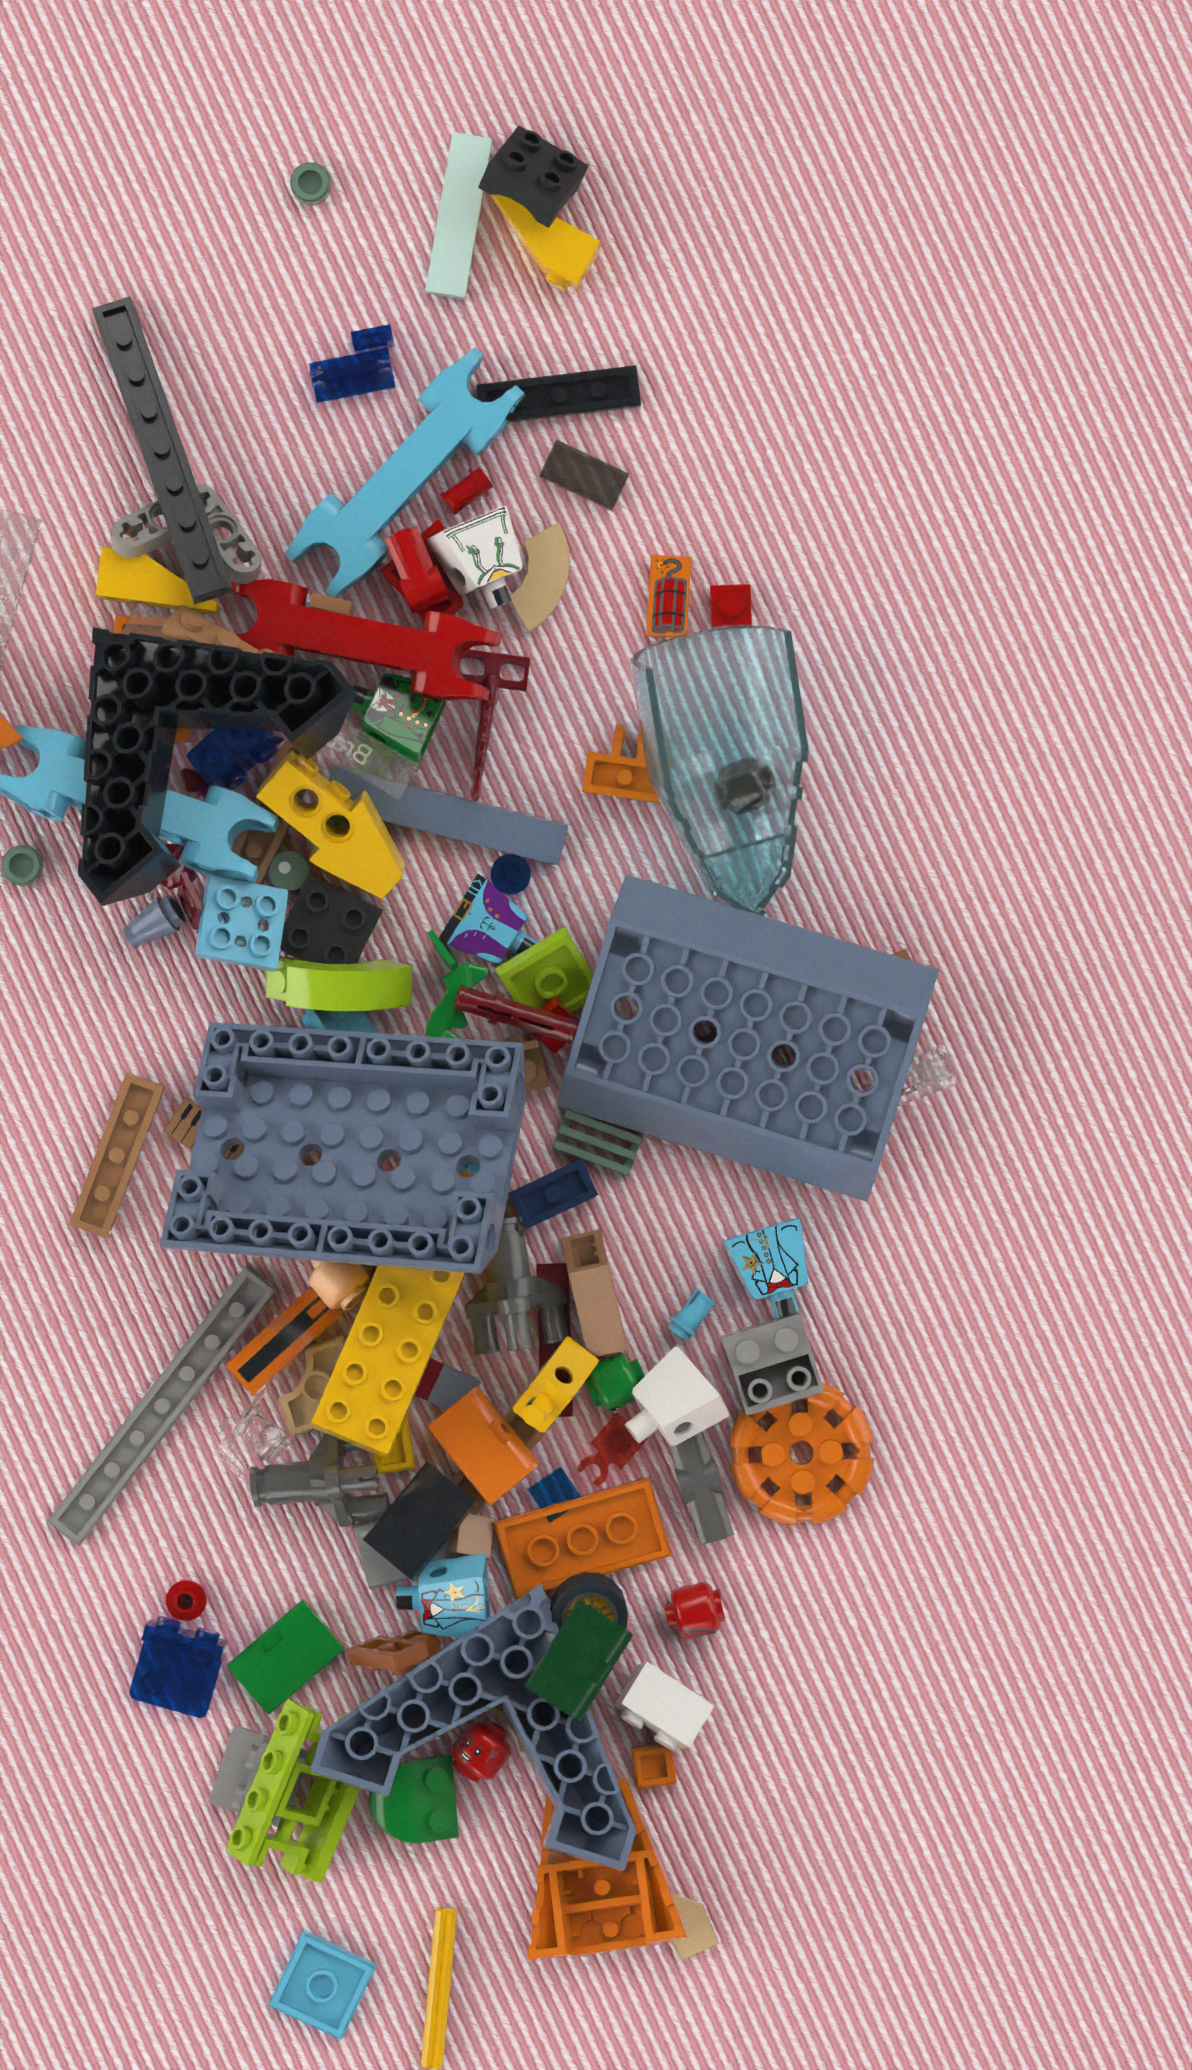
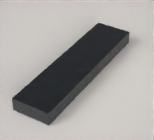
M636 365L476 385L477 398L481 402H493L515 385L524 392L525 396L517 406L514 405L516 407L514 412L507 415L505 419H508L507 423L641 407Z

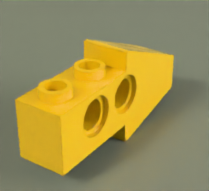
M290 750L260 785L256 797L315 844L309 861L331 874L383 899L403 877L406 863L370 796L363 790L353 801L350 799V792L336 780L329 782L318 773L319 767L310 758L307 760L302 754L298 756ZM302 789H310L316 793L318 800L314 803H305L300 800L297 792ZM333 815H342L347 818L350 825L347 828L338 829L331 825L329 818Z

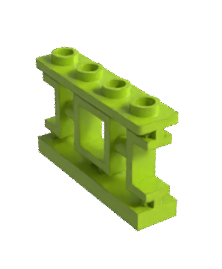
M286 1700L282 1712L277 1718L276 1726L267 1749L261 1757L260 1766L252 1786L246 1794L245 1803L237 1823L231 1831L226 1851L243 1864L262 1867L269 1848L283 1851L285 1853L280 1863L281 1867L293 1875L299 1876L301 1874L310 1881L322 1883L360 1789L310 1771L323 1731L317 1729L323 1714L311 1706L305 1704L302 1706L296 1701ZM304 1740H310L312 1743L306 1758H299L298 1755ZM300 1772L316 1776L303 1809L287 1805ZM273 1817H281L275 1835L268 1834L267 1831ZM297 1822H302L305 1824L298 1841L291 1839Z

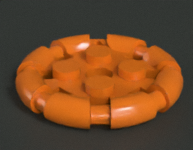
M822 1382L824 1392L799 1399L807 1400V1412L792 1413V1402L746 1416L745 1411L742 1409L733 1425L728 1446L732 1448L733 1463H729L733 1480L746 1501L750 1498L760 1508L759 1513L776 1522L797 1526V1522L812 1521V1525L834 1519L849 1509L847 1504L857 1494L862 1495L870 1480L875 1458L871 1457L870 1442H874L869 1423L858 1405L853 1407L843 1398L845 1393L829 1384ZM831 1409L842 1418L834 1428L823 1418ZM769 1411L776 1420L765 1430L758 1421ZM797 1441H806L813 1448V1455L806 1463L799 1464L790 1458V1448ZM841 1443H854L853 1458H842L843 1449ZM761 1446L762 1461L749 1462V1447ZM837 1474L845 1484L836 1493H833L826 1485ZM768 1477L779 1486L771 1496L761 1487ZM811 1492V1505H796L795 1493L808 1494Z

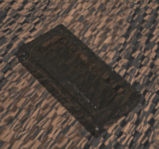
M556 439L539 478L612 512L629 478V473Z

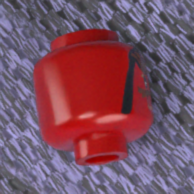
M706 1582L675 1588L671 1593L672 1603L664 1605L669 1629L677 1628L679 1635L683 1639H693L714 1634L719 1630L720 1622L726 1621L719 1589L712 1590V1587Z

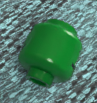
M619 1352L612 1357L601 1359L585 1380V1384L596 1408L603 1406L605 1410L613 1412L636 1402L632 1395V1390L645 1375L637 1359L630 1362L624 1353Z

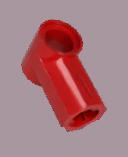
M417 526L403 529L385 538L387 549L401 577L398 581L412 614L450 599L437 566H433Z

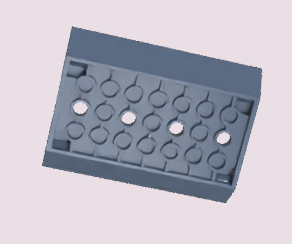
M626 874L610 917L567 1062L557 1107L868 1202L939 969ZM623 996L634 998L639 1007L637 1015L632 1018L620 1016L616 1010L617 1000ZM701 1020L711 1021L717 1028L716 1038L710 1042L698 1040L694 1034L695 1024ZM780 1044L791 1046L796 1053L795 1061L789 1066L778 1065L772 1057V1051L776 1046ZM860 1068L870 1070L875 1078L874 1085L867 1090L855 1088L851 1082V1075L855 1070Z
M209 1022L193 1094L202 1108L189 1170H176L160 1241L161 1248L476 1274L483 1272L498 1250L526 1102L523 1043ZM231 1146H244V1152L240 1157L234 1160L225 1159V1154ZM313 1150L322 1152L320 1161L315 1165L306 1166L303 1164V1158L308 1152ZM390 1156L401 1158V1162L395 1170L389 1172L381 1170V1164L386 1158ZM477 1162L480 1164V1169L474 1176L468 1178L460 1176V1170L466 1163Z

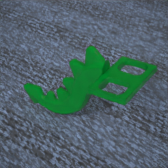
M431 929L427 932L430 941L451 972L442 978L446 992L429 1018L426 1026V1036L459 1039L457 1035L450 1031V1028L465 1029L468 1025L463 1011L453 1010L459 986L462 984L473 989L476 984L487 977L489 971L487 967L470 964L469 961L457 966L455 960Z

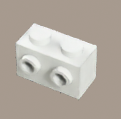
M648 1662L638 1664L614 1704L615 1707L623 1711L620 1717L624 1721L638 1729L645 1725L657 1733L654 1739L658 1743L672 1751H675L677 1747L680 1749L690 1748L715 1706Z

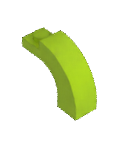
M279 956L278 968L274 972L266 971V998L286 1001V1006L324 1011H373L411 1005L413 965L384 959L356 964H324Z

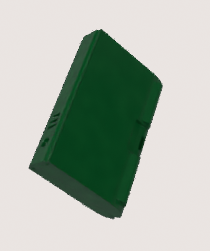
M577 1600L524 1688L571 1718L581 1722L633 1637V1634L581 1600Z

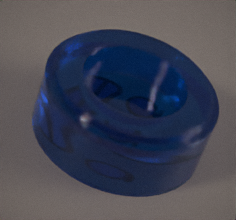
M506 854L499 857L492 865L491 880L501 893L515 895L524 891L529 885L531 870L527 861L521 856Z

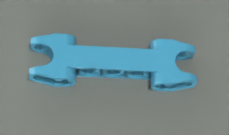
M473 348L460 360L441 371L423 391L418 401L430 414L345 505L333 493L325 497L306 517L295 539L284 553L295 563L317 546H329L336 550L340 557V568L325 590L330 597L339 598L351 587L367 578L389 554L387 544L379 537L383 530L463 444L477 456L485 451L503 432L508 419L505 420L507 415L513 413L516 409L514 405L517 406L525 396L524 392L515 385L493 402H481L473 398L469 392V382L484 359L483 354L477 348Z
M17 725L16 730L24 738L19 743L40 755L39 765L33 773L25 777L0 775V794L21 805L30 813L58 822L63 820L68 806L82 810V804H85L87 784L83 780L86 741L58 729ZM209 786L204 801L167 789L159 837L185 846L179 861L194 871L208 876L214 875L255 883L259 875L257 866L233 853L232 843L238 834L247 830L276 833L280 821L278 816L253 803L242 794L219 786Z

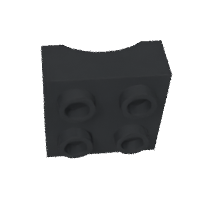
M518 126L488 163L478 188L490 195H501L518 202L533 215L537 222L549 228L565 203L578 190L589 165L577 159L571 152L561 150L542 139L536 132Z
M308 874L284 923L280 950L299 960L308 962L356 964L383 910Z

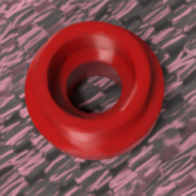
M192 1580L176 1582L171 1586L166 1595L168 1611L173 1617L182 1621H190L199 1617L207 1603L203 1587ZM186 1593L192 1596L193 1605L191 1607L184 1608L179 1604L178 1599L181 1594Z

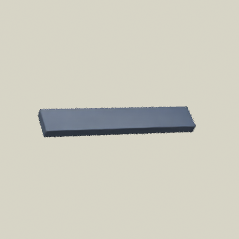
M332 765L328 781L336 780L350 792V799L353 801L365 790L382 821L559 865L568 830L567 824L478 801L473 802L470 799Z

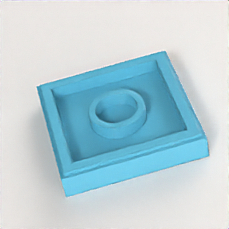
M304 1929L268 2006L342 2040L377 1964Z

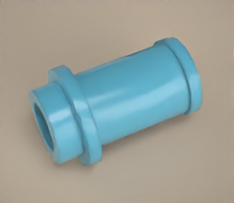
M695 1288L693 1294L676 1317L671 1316L669 1318L672 1322L668 1329L686 1342H688L691 1336L696 1338V1329L717 1303Z

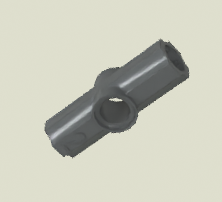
M703 1431L678 1445H670L677 1469H674L684 1503L689 1505L692 1521L701 1545L734 1535L721 1495L724 1491L714 1459L709 1457Z

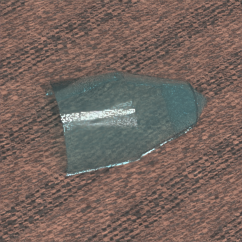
M737 626L699 631L651 644L634 653L630 660L648 780L707 891L730 906L764 916L767 913L764 911V908L778 887L783 889L791 877L798 828L797 825H794L797 800H802L803 787H800L802 764L807 762L809 751L791 630L768 626ZM760 793H766L762 800L758 802L761 804L757 810H750L754 806L757 807L754 804L748 807L750 812L743 815H735L741 806L747 804Z

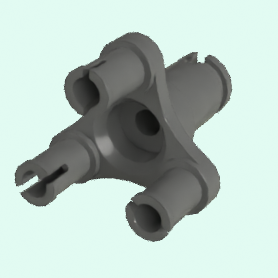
M522 1216L503 1219L498 1250L488 1264L491 1283H486L464 1305L466 1319L471 1320L475 1355L501 1351L494 1315L497 1314L503 1315L508 1345L507 1352L519 1350L517 1333H520L522 1350L533 1348L527 1313L533 1305H535V1308H540L545 1339L544 1344L562 1342L568 1335L564 1304L567 1303L566 1291L555 1284L537 1277V1275L531 1276L524 1230L520 1229Z
M324 1433L313 1454H310L309 1461L265 1465V1469H259L258 1466L250 1468V1488L255 1507H261L262 1503L278 1505L314 1501L315 1506H321L340 1527L353 1526L355 1521L381 1518L390 1507L388 1492L352 1497L351 1493L348 1494V1492L379 1490V1477L362 1479V1477L376 1476L379 1473L377 1464L345 1468L344 1456L347 1455V1451L364 1449Z

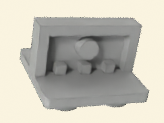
M235 1726L232 1730L209 1797L210 1804L236 1812V1821L245 1803L246 1794L250 1790L260 1766L261 1757L271 1739L269 1736L240 1726ZM301 1748L298 1757L305 1759L309 1750ZM300 1772L287 1805L293 1806L304 1774L303 1772ZM274 1816L270 1825L278 1827L281 1817Z

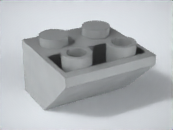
M799 1312L721 1335L746 1416L824 1392Z

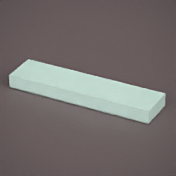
M452 132L425 288L427 294L462 300L466 299L484 191L479 189L478 186L490 160L492 138Z

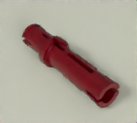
M462 984L459 986L453 1010H460L487 1018V1023L489 1024L504 1023L532 1033L567 1042V1044L572 1043L578 1024V1019L576 1018L572 1019L505 999V994L496 992L495 995L465 987Z

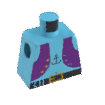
M477 874L439 936V940L442 943L496 965L501 964L508 952L517 956L538 943L535 939L521 932L529 917L480 874Z

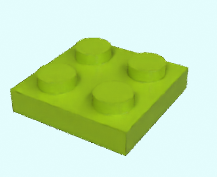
M565 927L495 968L515 1002L541 1009L548 1001L555 997L571 1012L585 1005L594 975Z

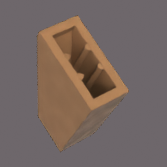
M601 1229L563 1237L562 1244L586 1350L599 1358H609L620 1351L628 1350Z

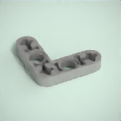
M196 484L203 504L206 503L205 511L211 528L223 527L232 534L226 540L216 539L229 579L239 584L253 582L258 578L261 569L262 555L259 549L216 492L207 485ZM158 501L115 522L112 529L111 545L118 555L125 558H136L172 541L168 528L158 526L153 520L156 516L162 515ZM127 533L130 537L137 536V541H133L129 537L123 539V534ZM236 556L243 563L250 561V566L246 567L243 563L236 565Z

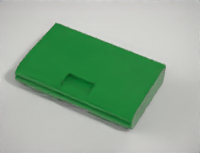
M302 1599L226 1666L269 1715L344 1651L345 1645L313 1608Z

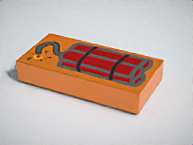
M651 555L646 637L687 638L691 557Z

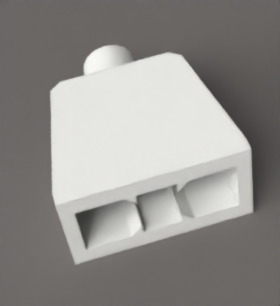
M675 1346L633 1388L632 1395L642 1412L628 1421L625 1426L638 1443H641L658 1430L666 1441L673 1446L722 1421L730 1414L720 1394L680 1348Z

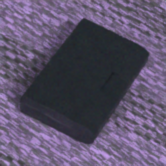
M426 1461L363 1538V1541L414 1582L476 1506L477 1502Z

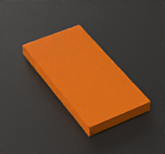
M649 1476L494 1520L495 1530L516 1600L542 1584L544 1592L557 1589L567 1578L576 1574L590 1572L606 1575L672 1556Z

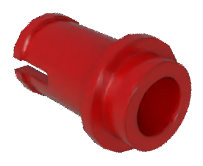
M480 467L475 471L469 469L468 472L470 474L440 494L454 515H457L460 510L481 495L485 494L486 497L490 495L487 491L494 486Z

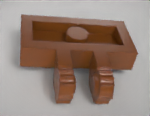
M412 1630L395 1637L377 1636L347 1648L350 1664L368 1667L369 1671L384 1669L390 1670L392 1675H400L414 1670V1664L428 1660L440 1651L441 1641H439L436 1635L426 1633L422 1635V1632Z

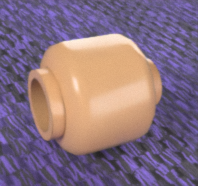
M314 1261L312 1263L315 1270L310 1277V1285L328 1308H342L344 1311H348L364 1299L370 1277L361 1264Z

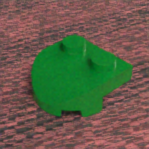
M440 1755L413 1760L400 1759L389 1796L385 1797L369 1792L368 1805L374 1823L389 1836L407 1843L417 1844L458 1838L452 1756Z

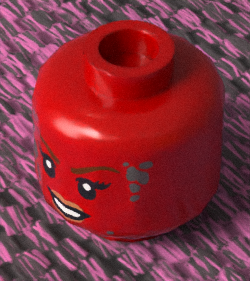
M489 1720L486 1725L477 1721L470 1722L451 1747V1753L455 1758L452 1765L476 1783L480 1779L492 1780L511 1756V1748L505 1741L509 1734L492 1720Z

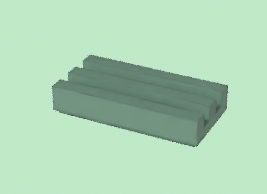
M566 1110L553 1148L629 1175L643 1137ZM571 1120L632 1142L631 1147L626 1149L569 1128ZM565 1136H570L627 1157L623 1165L563 1143Z

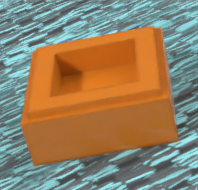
M660 1743L631 1747L637 1790L677 1783L672 1750Z

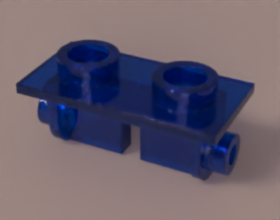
M388 348L309 363L316 403L396 388Z

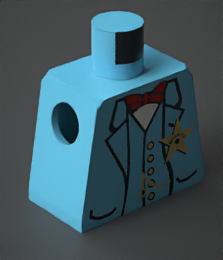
M799 1218L724 1240L753 1300L769 1296L776 1318L799 1312L793 1289L808 1284L803 1235Z
M486 1554L430 1561L420 1573L418 1586H397V1610H420L421 1629L426 1634L461 1638L491 1618Z

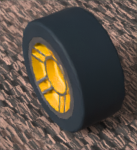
M583 1572L570 1576L557 1587L551 1598L552 1622H556L559 1629L577 1600H581L627 1629L628 1610L623 1592L612 1579L600 1573Z

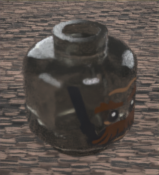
M746 757L723 765L719 769L718 778L713 780L716 796L722 809H729L735 815H743L766 807L771 800L770 790L776 788L775 778L770 766L762 767L760 762L754 757Z

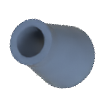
M171 895L163 898L157 896L130 924L123 927V931L130 944L137 948L144 943L179 931L180 925L186 922V918L179 904Z

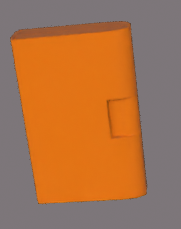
M478 1386L473 1388L426 1427L489 1506L496 1503L541 1465Z

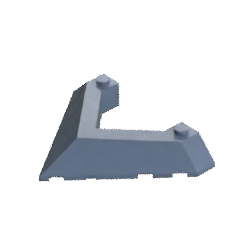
M542 1584L323 1730L310 1768L311 1772L387 1797L389 1796L402 1755L501 1704L554 1806L542 1847L625 1871L636 1834V1828L625 1805L621 1789L605 1753L590 1709L587 1710L581 1722H578L524 1688L559 1631L557 1623L552 1622V1612Z

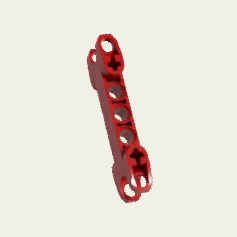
M272 579L254 580L247 584L230 581L234 594L252 599L257 606L258 618L253 628L246 633L236 635L239 639L258 650L268 648L277 654L294 656L295 650L410 672L413 673L409 690L412 693L446 701H488L490 689H486V687L480 686L477 683L466 681L460 672V661L464 653L473 646H500L502 635L496 631L477 626L459 616L434 611L426 612L423 630L305 607L309 589L300 585Z

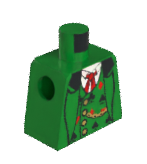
M390 673L383 674L375 692L354 684L353 688L357 694L350 709L365 714L362 721V735L367 740L377 744L409 765L418 768L447 701L412 693L409 691L412 678Z

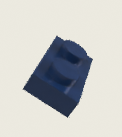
M582 1158L508 1193L518 1216H522V1224L525 1230L599 1195Z

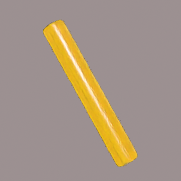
M437 1907L435 1912L421 2059L422 2067L427 2069H441L444 2060L457 1910L452 1907Z

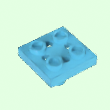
M209 875L206 878L195 957L274 972L278 968L289 890ZM242 898H247L250 900L251 905L249 908H244L248 904V902H241ZM259 921H263L267 924V931H263L265 928L263 924H261L258 927Z

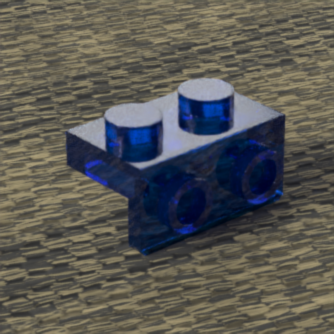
M214 729L191 749L186 757L209 786L213 785L233 790L247 779V772L257 763L263 764L270 760L277 753V746L285 739L279 731Z

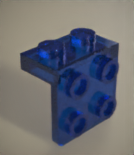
M158 1616L157 1620L150 1619L145 1624L141 1638L143 1645L129 1690L131 1698L193 1717H205L210 1707L228 1641L220 1639V1633L210 1629L197 1627L196 1631L182 1628L180 1627L181 1622L172 1618Z

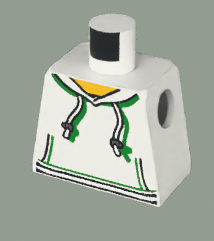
M506 505L443 530L426 540L429 548L460 595L463 596L481 588L490 610L513 600L504 578L522 570V561Z

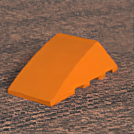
M627 1778L617 1779L629 1815L636 1828V1834L625 1871L542 1847L540 1866L537 1869L536 1882L538 1886L536 1903L532 1912L531 1925H533L531 1945L528 1946L527 1960L577 1957L647 1947L687 1937ZM547 1793L540 1845L543 1844L554 1808Z

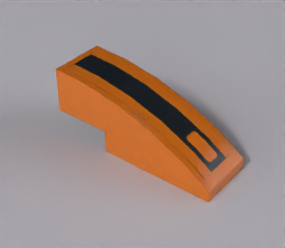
M310 1287L225 1366L254 1395L336 1320L344 1310L342 1308H328L313 1288Z

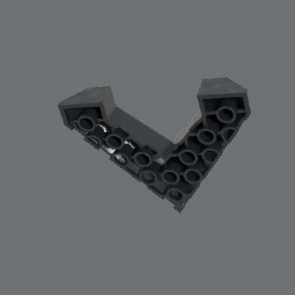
M93 627L92 643L95 645L94 665L90 666L88 699L91 701L90 715H87L83 779L87 784L85 804H82L80 835L83 837L82 859L78 861V876L98 902L105 906L151 892L181 867L159 838L177 728L279 731L308 760L339 734L357 694L356 690L332 661L316 659L315 662L296 659L291 655L263 652V654L245 652L241 648L177 639V642H172L158 636L137 633L126 635L112 633L108 629Z

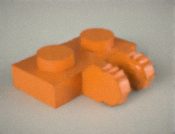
M616 724L611 754L588 751L582 792L662 804L668 763L645 760L650 729L641 727L638 733L636 758L620 756L622 744L625 741V725Z

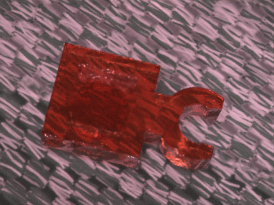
M618 1412L611 1417L590 1442L599 1451L595 1455L584 1457L578 1464L577 1470L579 1472L585 1470L589 1464H596L600 1468V1475L593 1482L596 1486L604 1483L608 1476V1466L612 1462L619 1469H622L648 1439L646 1438L641 1443H638L625 1426L628 1420Z

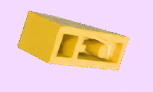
M491 195V199L540 270L547 274L545 280L560 290L566 291L570 287L578 291L601 249V241L557 217L548 228L537 222L533 215L518 202L505 196Z
M102 547L95 593L99 599L174 610L184 605L199 613L220 616L221 607L211 599L194 605L187 583L146 554L136 558H125L118 555L113 548Z

